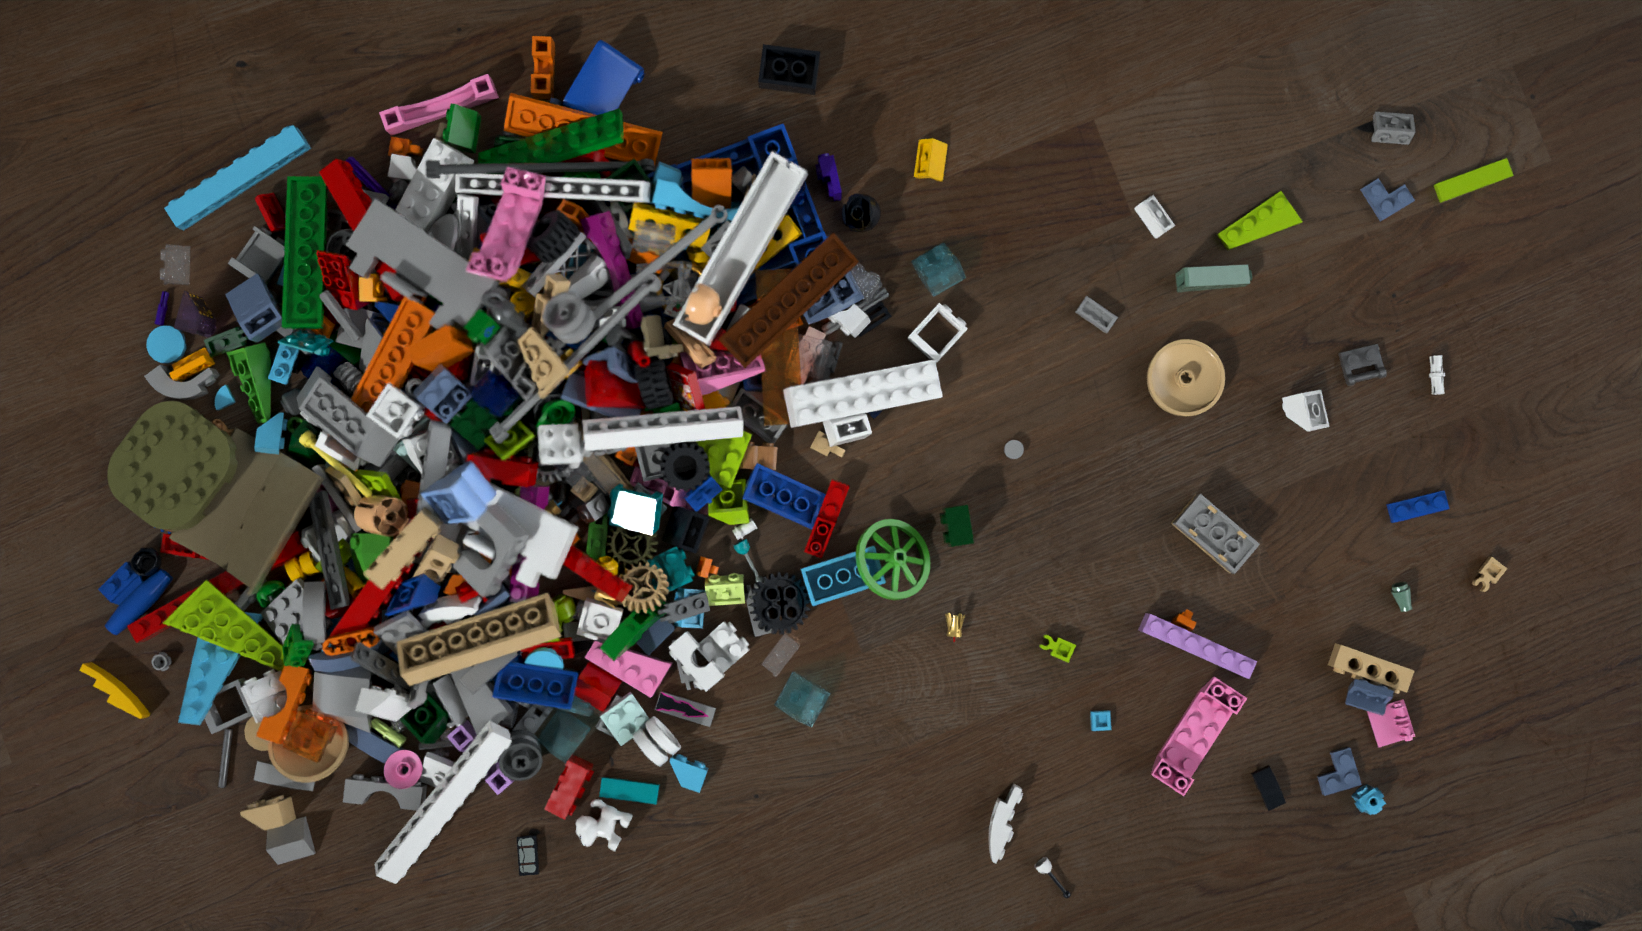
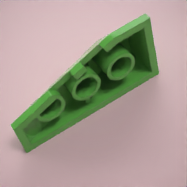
M266 343L227 352L234 376H239L242 382L240 388L249 397L248 405L257 423L267 422L271 419V380L268 379L271 371L270 351L266 347Z
M351 533V555L356 573L365 585L369 578L364 575V572L393 541V536L387 537L373 533Z

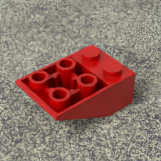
M321 250L316 251L326 290L331 292L341 307L359 310L372 303L370 301H359V277L362 276L349 268L352 263L345 255Z

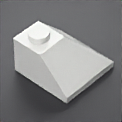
M1321 390L1282 398V407L1286 417L1306 431L1329 427Z

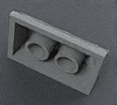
M743 386L730 406H740L743 424L768 443L775 444L790 423L786 401L773 391H745Z

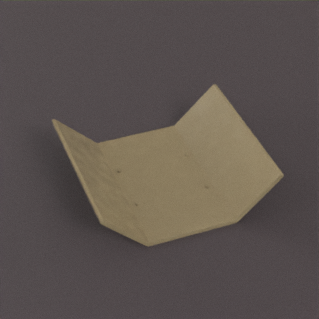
M235 427L230 436L237 448L235 454L238 465L230 484L224 483L203 513L206 516L197 525L187 530L183 529L172 532L169 539L218 564L250 587L246 593L250 596L257 593L324 478L280 451L279 455L255 452L256 438Z

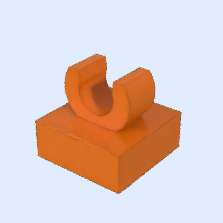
M700 556L695 574L708 578L709 573L717 575L719 567L711 565L712 559Z
M1188 609L1172 618L1171 621L1172 624L1188 631H1192L1197 622L1191 620L1193 612Z

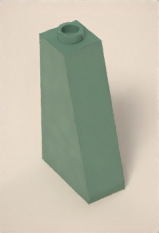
M1248 265L1186 267L1175 274L1177 293L1244 287L1252 281V271L1249 270Z

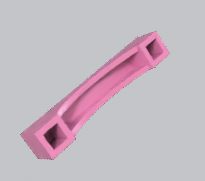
M486 74L472 79L464 86L439 97L412 105L396 106L379 113L385 130L392 136L446 117L447 109H450L451 103L471 108L499 97L493 80Z

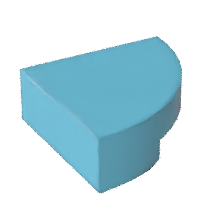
M228 385L222 386L215 396L216 410H221L236 403Z

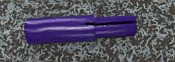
M162 292L155 325L164 326L168 307V292Z

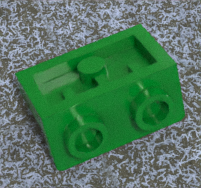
M300 624L291 625L282 646L284 666H304L314 645L313 640H304V633L301 632Z

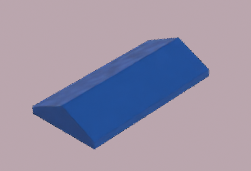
M756 463L747 481L742 499L812 530L826 494Z
M509 662L497 674L492 698L571 710L578 672Z

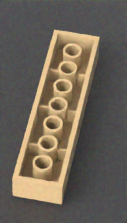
M545 593L397 641L400 673L408 685L411 686L559 638L561 633L555 604L549 594Z

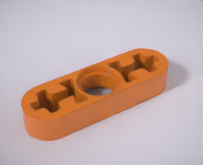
M374 627L330 636L324 641L322 648L327 655L334 656L354 650L355 646H350L347 643L348 637H354L357 643H363L369 648L376 646L380 638L374 633ZM369 633L371 636H375L373 641L371 639H364L362 642V638H366ZM342 639V645H338L334 650L328 646L331 642L334 645L339 644Z

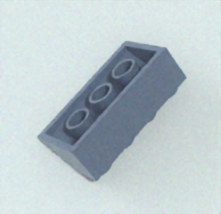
M577 368L567 378L561 399L610 418L640 415L641 409L587 407L585 370Z

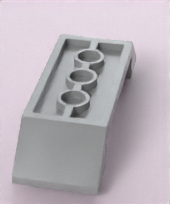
M316 367L297 396L299 409L355 456L378 467H382L400 439H397L367 417V412L330 383L332 380L330 375L320 367Z

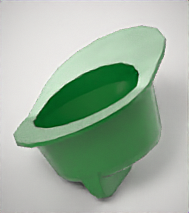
M560 399L547 402L542 408V416L536 425L537 436L538 427L541 425L569 424L575 415L574 405L569 401Z

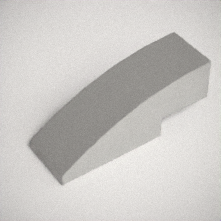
M257 760L255 781L313 791L315 781L308 783L292 781L279 773L272 762Z

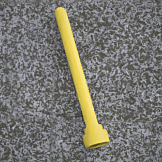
M310 430L301 435L299 442L304 447L312 448L333 468L345 474L352 485L366 497L372 496V491L338 460L315 446L317 442L316 435Z

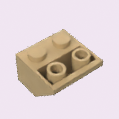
M284 795L275 796L266 801L265 799L255 801L252 804L246 805L247 809L240 812L242 817L263 830L284 826L296 819L291 796L284 798Z

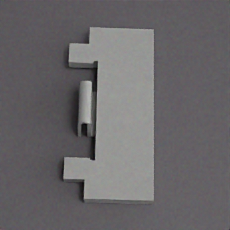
M378 199L373 201L346 246L358 253L349 268L363 278L368 279L380 259L397 271L396 273L385 272L381 280L399 293L420 304H423V302L412 294L426 298L431 294L444 304L438 308L429 324L437 329L446 324L452 327L455 321L464 327L478 309L482 311L485 305L482 303L484 293L491 290L495 291L500 283L494 278L467 272L466 269L469 264L467 259Z

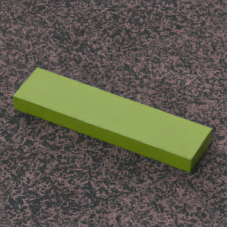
M1505 158L1433 186L1440 203L1514 175L1508 159Z

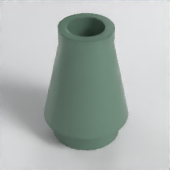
M1407 582L1393 584L1391 586V593L1400 607V611H1410L1412 609L1410 586L1407 585Z

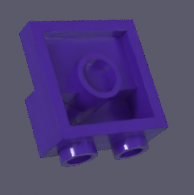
M828 153L818 156V164H816L817 179L822 180V185H828L829 197L833 196L834 202L840 201L842 192L834 155L829 156Z

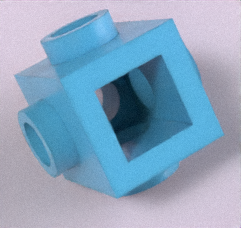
M1367 784L1357 789L1351 795L1356 801L1354 804L1359 811L1369 815L1379 813L1382 810V806L1386 804L1382 799L1384 797L1383 793L1377 787L1374 788Z

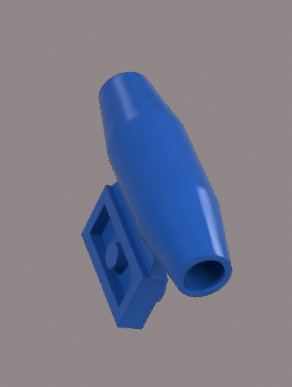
M125 562L98 589L111 603L119 605L105 624L106 629L112 634L118 635L128 628V625L137 621L161 597L173 580L172 576L165 570L160 569L143 581L142 576L136 574L131 568V563Z

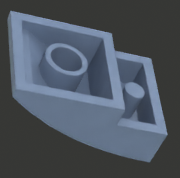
M851 271L804 313L808 324L828 318L864 298Z

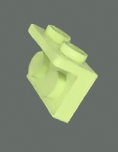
M732 573L724 576L711 575L705 578V592L709 606L745 604L744 575Z

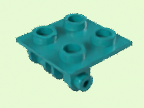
M301 329L287 335L277 343L325 356L329 354L330 348H328V344L332 343L333 340L326 338L324 335H314L307 330Z

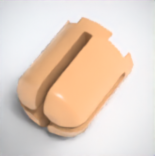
M372 494L370 497L365 496L358 502L364 507L356 506L354 511L357 526L368 533L394 536L401 533L409 522L405 508L407 505L402 500L377 494Z

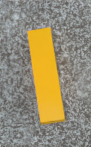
M92 662L82 664L79 671L96 679L93 687L110 695L107 700L108 703L139 719L150 716V712L139 698L120 680Z

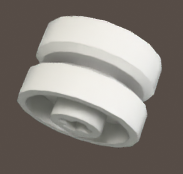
M655 716L646 722V729L639 728L633 734V738L639 748L659 767L668 761L667 753L674 755L681 749V745L675 736Z

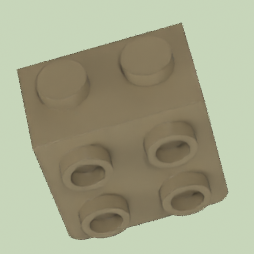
M660 315L642 317L641 330L645 337L644 350L647 352V357L658 355L659 359L677 357L678 352H684L683 344L665 346Z

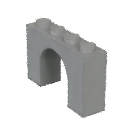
M499 504L487 506L485 512L476 521L490 535L495 544L496 558L493 565L488 563L473 548L461 551L455 564H453L455 570L482 597L495 595L499 592L500 585L508 576L509 569L516 562L517 555L525 546V541L529 535Z

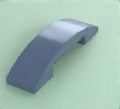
M381 639L376 646L370 647L381 655L390 650ZM353 651L334 656L327 655L325 652L308 656L314 671L338 672L361 666L350 659Z
M345 724L349 735V742L383 763H386L393 753L406 750L403 747L398 748L373 732L368 733ZM405 767L402 772L407 773L408 767Z

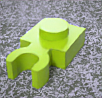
M1043 635L1044 638L1048 639L1049 643L1046 646L1039 644V647L1044 650L1052 649L1050 655L1069 663L1076 645L1059 637L1054 642L1050 636Z

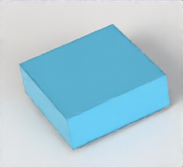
M1110 710L1090 711L1091 731L1111 730Z

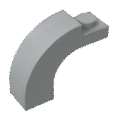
M159 365L144 377L156 391L165 396L191 400L208 394L209 392L205 386L214 384L220 374L216 369L207 368L192 380L179 382L172 380L169 374L171 371L168 367Z
M304 582L303 632L304 640H313L314 645L311 650H323V643L328 638L326 630L327 593L325 582Z

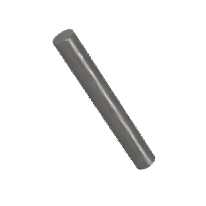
M225 729L218 782V787L226 788L233 729Z

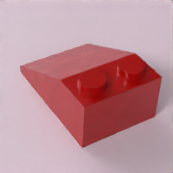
M589 360L584 371L587 407L645 409L638 382L631 384L609 371L608 361Z

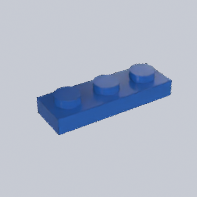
M1445 490L1386 504L1391 523L1449 509Z

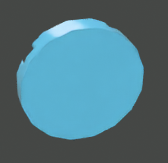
M160 326L149 334L146 348L154 360L163 364L174 363L184 356L187 348L186 338L175 327Z
M546 647L533 650L525 661L527 665L559 670L564 668L562 657L553 649Z

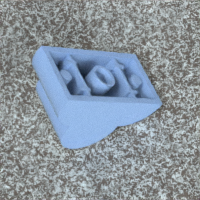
M468 461L457 467L446 477L433 483L420 494L444 524L477 520L487 509L486 505L495 497L496 491L473 462Z

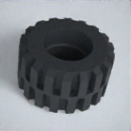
M553 210L535 223L526 247L543 263L553 262L565 254L572 246L578 234V227L560 210Z
M658 356L650 358V363L645 367H641L636 362L637 382L645 406L648 409L672 404L673 391L664 360L659 359Z
M680 442L671 443L670 447L665 448L664 454L661 455L660 469L664 481L671 488L675 487L678 491L683 489L684 492H687L688 489L695 490L696 486L703 485V481L708 478L707 474L710 471V464L707 453L698 443ZM683 455L691 456L696 461V468L691 474L680 475L674 471V461Z

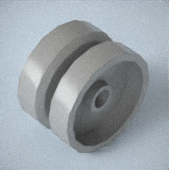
M563 292L554 296L546 304L543 311L544 324L563 343L572 344L583 340L592 331L595 324L593 311L574 292Z

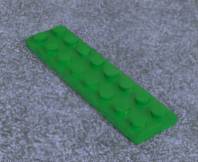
M615 109L527 137L525 140L520 139L479 152L478 164L558 163L624 142L623 114L620 109ZM490 173V174L504 175L505 173Z
M287 176L282 328L323 329L324 303L319 295L325 291V283L323 282L316 251H326L328 187L321 176Z

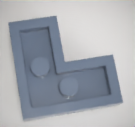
M1379 178L1360 189L1379 221L1386 219L1415 201L1406 185L1388 194Z
M1345 747L1330 752L1335 771L1317 776L1322 795L1326 796L1362 785L1351 748Z

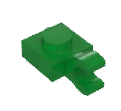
M673 400L672 404L648 409L645 406L644 411L653 410V414L671 413L680 410L678 402Z

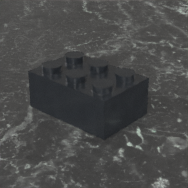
M763 44L758 79L759 88L815 95L820 51Z

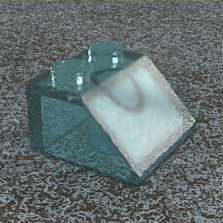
M792 672L774 705L796 721L813 727L831 693L803 676Z

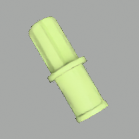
M374 718L371 721V727L382 734L383 739L391 741L398 748L402 747L407 737L397 732L394 726L389 727L378 718Z

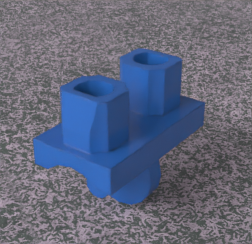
M709 475L703 481V485L696 486L695 490H689L684 499L697 512L707 503H712L711 499L723 489Z

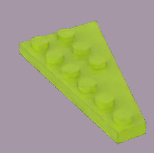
M207 579L163 622L165 625L175 627L209 643L236 652L246 658H251L278 671H283V645Z

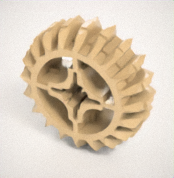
M639 562L638 567L632 564L631 570L625 568L626 575L620 574L619 577L633 586L634 595L631 597L628 594L622 602L623 606H628L630 611L635 609L638 614L641 609H643L644 613H647L648 608L654 611L655 605L661 607L660 601H666L665 595L669 593L667 589L669 582L666 581L667 576L663 574V570L661 568L657 569L655 564L650 567L648 562L645 566ZM653 578L658 582L656 590L651 586Z

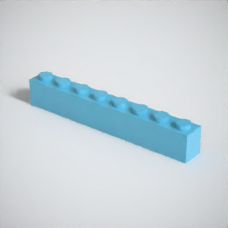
M294 125L287 126L277 136L266 139L263 145L252 148L249 154L235 159L232 165L219 169L216 175L201 181V184L196 188L188 189L182 197L171 200L164 209L175 226L184 231L307 152L311 147L297 127Z

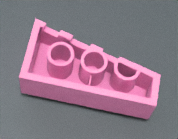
M594 641L585 656L589 661L650 698L655 694L673 662L630 649L613 661L600 649L603 642Z

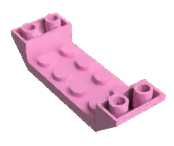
M507 167L501 182L504 191L481 250L479 254L473 252L466 269L467 272L502 281L508 280L517 272L527 242L543 205L545 176Z
M1213 677L1198 691L1159 751L1151 775L1185 796L1194 782V779L1191 778L1231 715L1233 713L1238 714L1247 698L1216 677Z

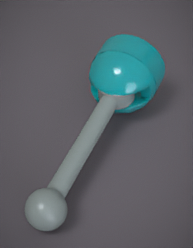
M744 539L733 545L737 553L745 555L756 577V582L762 583V576H759L748 555L750 549L748 540Z

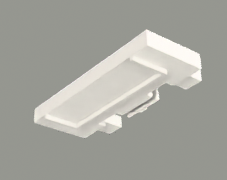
M450 465L445 477L459 466ZM489 482L496 491V495L486 506L499 504L529 534L525 541V546L519 551L527 559L523 561L516 580L529 587H535L541 574L548 578H557L578 527ZM477 520L444 524L443 522L440 525L441 531L439 534L454 542L462 524L480 532L477 535H467L463 543L492 559L496 558L495 544L490 535L476 522Z

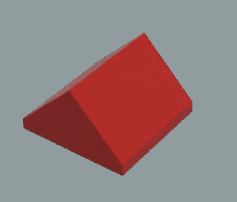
M589 661L577 679L575 696L603 712L623 681Z

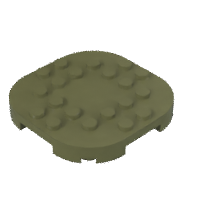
M177 401L161 402L142 414L113 453L107 472L108 484L116 499L149 525L169 532L187 530L197 525L206 516L203 513L224 483L230 484L238 465L235 454L237 448L233 439L226 431L221 430L195 408Z

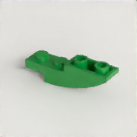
M660 601L661 607L655 605L654 611L648 608L647 613H644L643 609H641L639 614L634 610L607 638L600 649L613 661L617 660L642 638V634L666 614H658L659 609L665 608V602Z

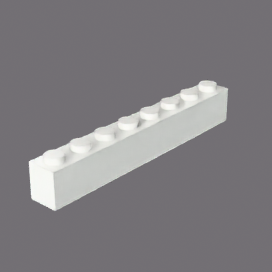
M741 407L583 420L585 451L743 437Z

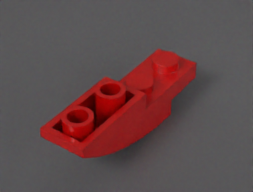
M834 479L831 480L804 552L822 559L850 485Z

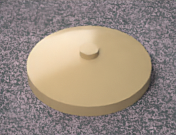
M1182 339L1165 345L1153 356L1147 370V386L1151 397L1160 408L1177 416H1194L1207 411L1218 401L1225 385V371L1219 356L1209 346L1196 340Z
M303 705L298 707V717L291 724L289 739L286 742L284 741V744L268 741V753L273 766L284 777L292 781L308 783L329 776L341 765L348 751L349 735L345 723L312 711V705Z

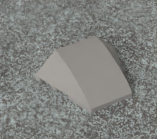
M503 325L486 351V355L527 402L537 384L532 379V371L529 364L525 361L518 343L520 338L516 337V331L511 327Z
M363 666L338 672L315 671L312 711L371 733L372 716L355 711L361 689L371 688L375 673Z

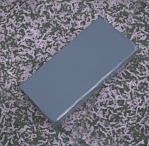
M659 619L636 643L649 656L676 627L672 623H668V620L660 622Z

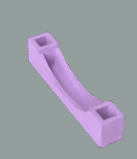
M1145 613L1138 629L1143 633L1247 679H1250L1257 661L1149 613Z

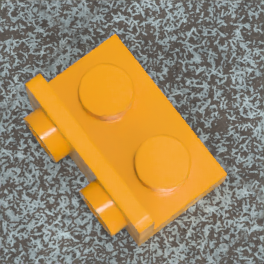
M204 347L172 364L174 371L169 374L172 380L182 382L214 365L215 362L210 357L207 348Z

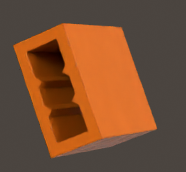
M731 158L691 159V199L710 208L718 205L725 207V209L731 208Z
M447 324L409 347L411 361L415 365L430 371H434L440 363L447 369L474 353L475 349L467 333Z

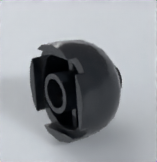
M867 194L849 196L847 204H844L842 208V217L845 225L849 226L853 232L872 230L878 224L881 216L878 202Z

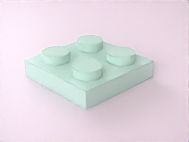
M631 692L599 714L620 746L632 739L633 734L639 728L646 729V722L650 719Z

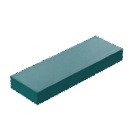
M602 777L599 797L657 804L660 784Z

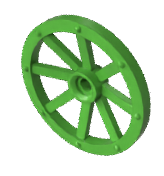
M885 519L869 526L860 536L856 548L857 568L865 584L874 593L886 599L902 600L913 596L922 589L930 573V555L924 539L917 530L903 521ZM883 527H890L893 548L875 531ZM897 529L911 537L902 548L899 546ZM871 537L887 553H865L869 538ZM914 543L919 550L921 559L910 557L906 554ZM865 559L885 560L886 564L871 576ZM906 563L921 566V572L917 581ZM890 568L893 569L891 591L883 588L876 582ZM900 568L912 586L903 592H897Z

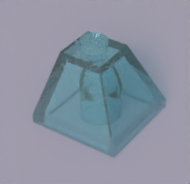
M558 708L538 739L551 754L566 764L591 728L563 708Z

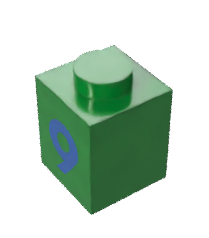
M480 309L464 326L469 333L467 336L473 342L477 343L480 341L484 345L501 328L493 318Z

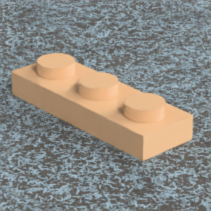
M676 318L666 322L664 328L678 344H683L684 351L700 369L715 362L717 357L704 342L673 325Z

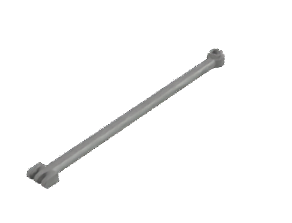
M715 206L709 217L593 309L595 321L643 283L648 275L658 271L717 222H724L728 218V212L725 210V207ZM719 212L724 213L722 218L717 217ZM552 337L546 340L558 357L564 354L561 348L567 343H563L558 338L554 341Z
M655 274L648 275L641 287L563 362L569 370L650 291L657 292L661 288V281ZM538 388L532 393L527 402L525 400L502 423L497 421L490 428L489 431L496 443H502L509 436L507 431L541 399L538 394Z

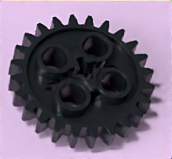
M776 572L774 577L773 573L768 574V578L762 577L763 583L756 582L758 589H752L755 595L749 596V598L754 601L748 604V606L754 607V610L750 614H756L753 621H760L758 627L765 625V632L771 629L772 634H776L777 631L779 635H784V631L788 634L791 633V628L798 630L797 624H804L801 618H808L804 612L810 611L806 604L811 603V601L805 598L809 594L803 592L806 586H799L801 580L794 581L795 575L788 578V573L786 572L781 577V573ZM787 588L792 592L791 598H787L785 595ZM768 589L773 592L772 599H769L766 595ZM777 601L782 602L783 605H777ZM770 608L773 609L775 613L772 619L768 616V610ZM787 608H791L793 611L791 618L786 614Z

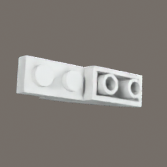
M458 595L440 597L433 604L424 606L416 619L425 629H428L433 623H440L443 620L447 625L454 621L458 622L464 616L474 614L479 609L478 605L482 598L476 596L461 603Z
M1014 783L1005 800L997 798L992 812L988 839L990 857L994 863H997L998 859L1001 860L1005 853L1004 846L1006 842H1010L1014 833L1012 826L1007 821L1012 820L1015 813L1013 810L1016 803H1020L1023 796L1021 787Z

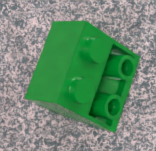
M451 103L450 109H447L446 112L448 123L447 128L443 130L444 141L458 151L476 153L482 116L477 111Z

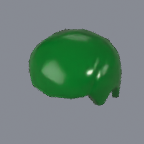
M280 580L264 582L256 593V598L261 607L266 608L286 587Z

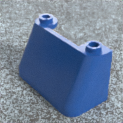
M599 40L567 92L562 105L595 115L618 109L632 84L641 83L645 75L643 73L644 68L608 43Z

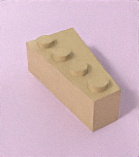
M424 507L369 566L364 575L381 589L391 579L395 581L402 573L400 571L404 565L408 567L414 561L413 555L417 551L421 553L427 547L428 543L426 541L430 537L434 539L440 533L441 529L439 527L443 522Z

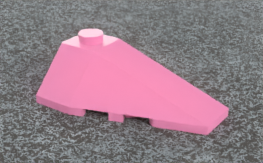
M717 351V353H714L717 357L715 362L700 369L686 352L680 353L682 366L696 372L702 395L712 393L765 371L761 354L744 368L732 354Z

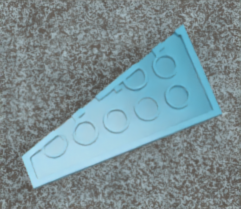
M245 612L257 623L261 622L263 618L261 614ZM199 637L197 638L178 720L179 723L201 725L212 706V701L222 689V684L226 677L230 675L240 658V654L209 643Z

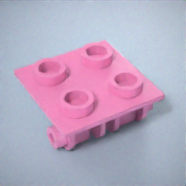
M1404 699L1387 704L1383 716L1367 711L1378 747L1402 740L1411 741L1413 740L1412 737H1415Z

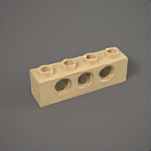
M438 534L414 570L411 578L425 574L439 585L458 559L460 553L457 550L460 544Z
M1340 644L1334 645L1328 663L1329 666L1334 667V672L1344 675L1346 671L1352 674L1351 678L1358 680L1368 679L1370 684L1388 686L1389 690H1393L1397 694L1400 691L1408 692L1414 670ZM1353 658L1355 665L1353 668H1350L1349 661ZM1372 665L1373 672L1369 675L1367 668ZM1390 671L1392 676L1391 679L1387 681L1385 675L1387 672Z

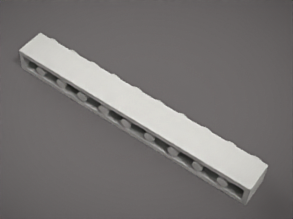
M456 174L455 193L502 196L504 191L501 182L504 175ZM546 177L543 198L650 203L651 183L645 181Z
M490 720L375 862L377 877L397 884L406 875L407 870L412 864L416 863L422 851L428 848L431 840L440 833L443 825L452 818L453 813L458 807L462 806L468 794L474 791L477 783L486 776L489 768L498 761L502 752L510 746L511 737L508 729Z

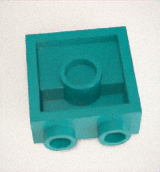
M673 547L655 556L653 559L647 560L650 563V567L655 564L657 569L661 568L663 574H666V581L669 582V587L667 588L669 592L694 581V571L691 565L687 567L684 560L687 559V556L682 548ZM653 578L652 584L656 590L658 582Z

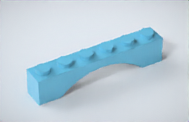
M655 179L650 201L655 203V208L666 210L667 206L673 207L674 212L685 214L686 211L694 212L693 216L699 218L711 215L713 208L701 205L691 199L682 191L677 183ZM740 206L725 209L728 212L726 220L732 222ZM719 212L717 217L722 218L724 213Z

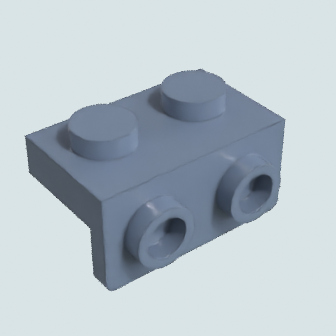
M1354 679L1348 687L1345 704L1383 716L1386 705L1392 699L1394 691L1389 690L1383 685L1370 684L1364 679Z

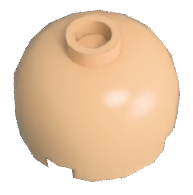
M700 283L696 286L698 288L697 292H692L685 310L689 317L685 318L695 324L704 325L713 321L715 317H719L722 306H720L718 293L714 289Z

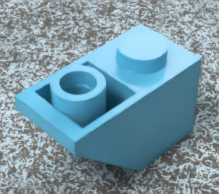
M278 413L257 428L255 452L279 455L280 449H284L285 438L281 437L282 430L286 431L287 419H284V413Z
M680 754L672 755L670 764L681 787L700 793L709 768L705 767L706 764L695 760L693 763L688 761L686 756Z

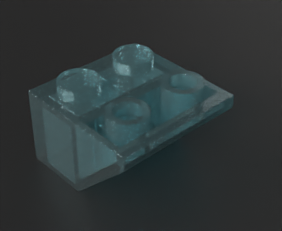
M944 243L911 261L924 286L933 297L966 278L960 261Z

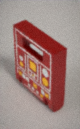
M675 363L667 365L666 370L672 386L673 396L678 402L679 407L688 411L705 410L696 372Z

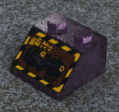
M184 291L174 329L210 338L216 330L214 316L203 297Z

